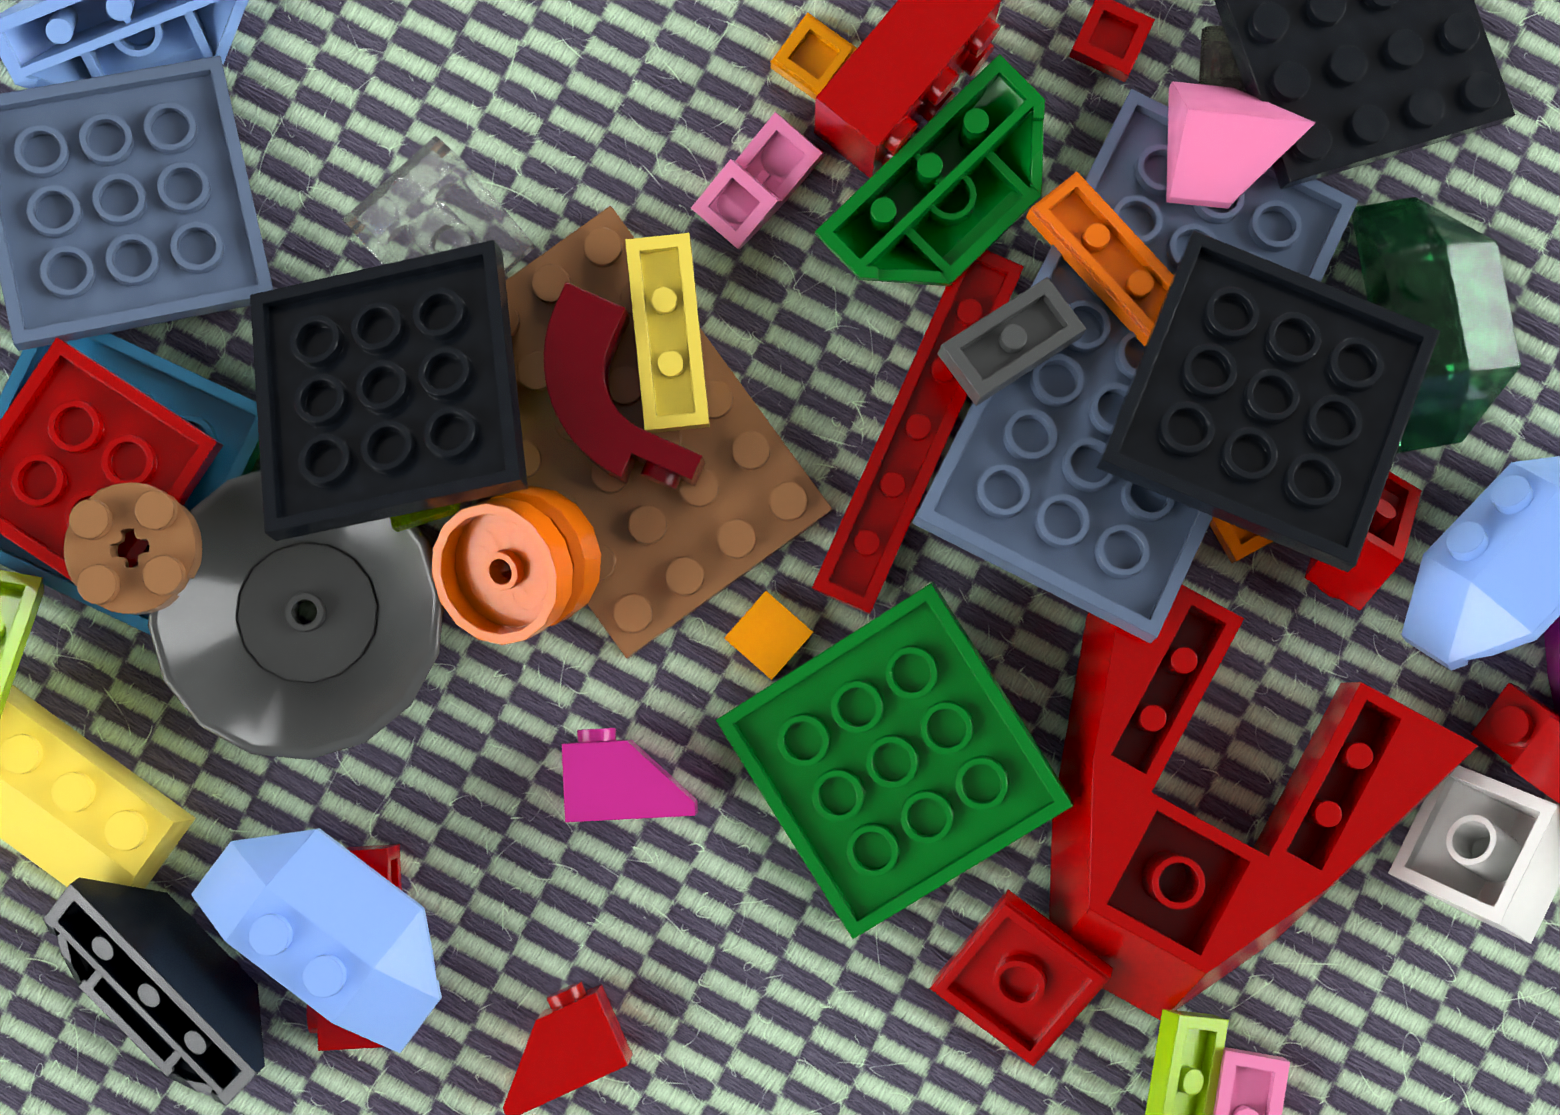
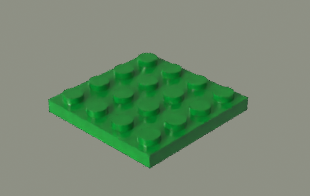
M934 582L716 719L719 727L852 939H855L1071 808L1074 804V801Z

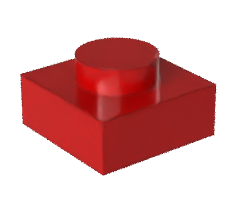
M1095 0L1069 57L1126 82L1155 19L1114 0Z

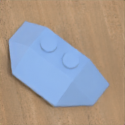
M23 0L0 13V58L14 84L28 89L220 56L222 64H224L249 0Z
M1560 456L1511 462L1423 554L1401 635L1407 643L1451 671L1468 665V660L1494 656L1537 640L1560 616Z
M320 828L231 841L191 894L227 944L331 1023L395 1052L401 1053L442 998L439 980L436 977L425 908Z

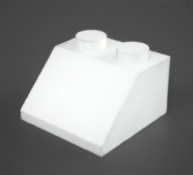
M1459 765L1423 801L1388 874L1475 919L1531 944L1560 886V806Z

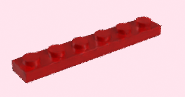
M986 250L950 286H946L814 581L813 590L870 615L967 397V393L939 357L938 351L943 343L1009 302L1024 266Z

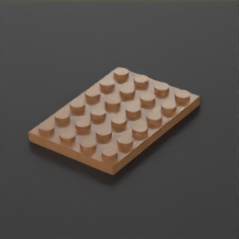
M609 206L506 280L527 484L528 486L532 485L556 490L577 504L593 526L601 552L600 580L587 604L623 655L629 659L831 513L832 508L701 328L700 334L710 427L652 433L703 456L705 465L695 486L680 480L676 490L661 485L641 475L645 464L636 461L625 484L596 466L567 434L552 406L544 374L546 332L565 282L626 308L630 322L611 364L609 377L610 392L613 403L620 414L629 422L644 430L625 239H634V236L612 206Z

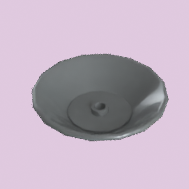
M261 470L227 480L189 511L194 516L201 532L203 548L201 565L194 579L190 578L185 589L177 595L180 597L162 610L149 613L148 628L165 684L200 727L250 754L310 760L366 743L412 705L439 655L444 607L439 600L432 577L433 552L430 542L408 514L275 541L265 534ZM312 601L317 608V615L313 622L305 625L298 618V609L302 603Z

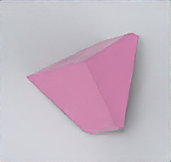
M1172 81L1169 86L1166 203L1229 209L1232 203L1316 122L1269 102L1261 101L1255 96L1233 87Z

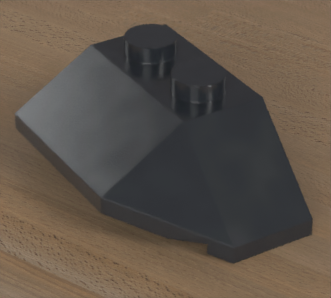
M80 877L70 883L43 918V921L49 932L57 936L61 955L78 987L168 1078L196 1092L211 1094L215 1101L227 1106L265 1067L258 984L167 892Z

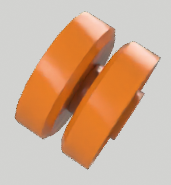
M531 485L528 486V489L500 494L492 497L490 500L463 508L443 525L433 547L432 577L439 600L456 625L478 640L506 645L527 640L541 633L547 627L554 626L570 618L589 603L600 580L601 552L594 528L577 504L556 490Z

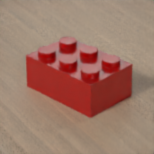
M898 0L816 96L814 133L867 177L871 178L911 139L910 137L923 118L929 122L953 99L955 93L951 89L957 82L960 74L965 71L968 75L973 76L988 59L995 47L991 42L1001 28L996 22L1002 0Z

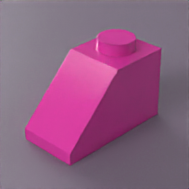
M616 728L577 730L578 742L562 744L565 822L696 816L698 813V799L632 739L616 740Z

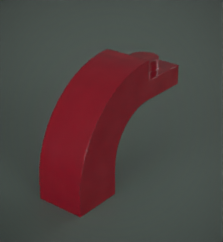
M565 282L549 320L544 345L546 386L552 406L565 431L596 466L625 484L636 461L645 464L641 475L661 485L676 490L680 480L695 486L705 465L703 456L635 426L620 414L613 403L609 383L610 368L617 348L630 322L626 308Z

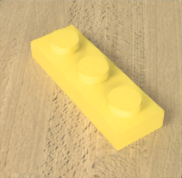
M690 233L625 239L644 430L650 433L710 427Z

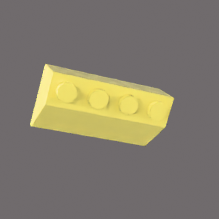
M12 685L0 718V839L66 887L80 877L145 889L196 818Z

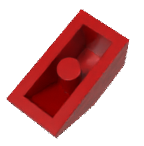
M1389 472L1356 566L1349 572H1346L1311 557L1304 578L1317 585L1329 597L1340 599L1360 611L1403 561L1422 490Z
M582 981L546 998L550 1008L544 1010L534 1023L503 1106L505 1115H521L628 1066L633 1053L602 984L586 991Z

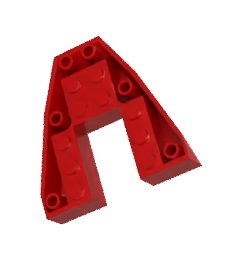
M1181 585L1161 631L1152 643H1148L1088 612L1059 772V779L1074 801V804L1071 808L1052 819L1049 920L1113 967L1111 978L1102 987L1104 990L1160 1021L1162 1009H1179L1277 940L1419 806L1478 747L1475 743L1362 682L1340 683L1253 848L1152 793V790L1245 619L1184 585Z

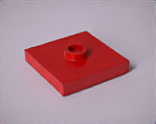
M1007 889L934 977L930 989L1034 1067L1109 981L1113 967Z

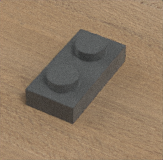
M1046 277L943 343L938 351V355L975 406H977L1079 340L1087 328L1050 279Z

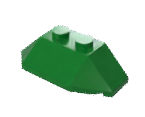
M999 54L815 231V235L859 280L950 286L1041 198L1045 99Z

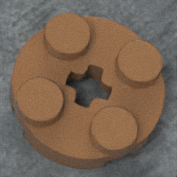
M131 482L111 485L97 491L89 499L80 501L73 507L69 515V527L64 540V559L68 574L72 582L77 586L78 593L85 601L97 604L111 612L141 615L153 613L170 606L180 597L177 595L185 589L189 579H194L202 560L201 532L194 516L173 496L156 487ZM134 531L137 539L147 540L149 544V552H144L138 556V566L129 567L127 558L119 557L118 554L119 544L125 542V535Z

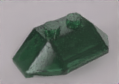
M1417 197L1357 206L1352 213V221L1367 300L1440 330L1396 454L1459 444L1463 442L1521 367L1498 244L1493 239Z

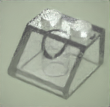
M436 135L342 219L383 265L495 240L503 253L504 271L506 274L536 247L469 166Z

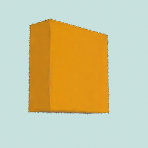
M807 12L771 60V69L816 100V96L857 48Z
M765 591L724 639L768 678L773 680L814 632L770 593Z

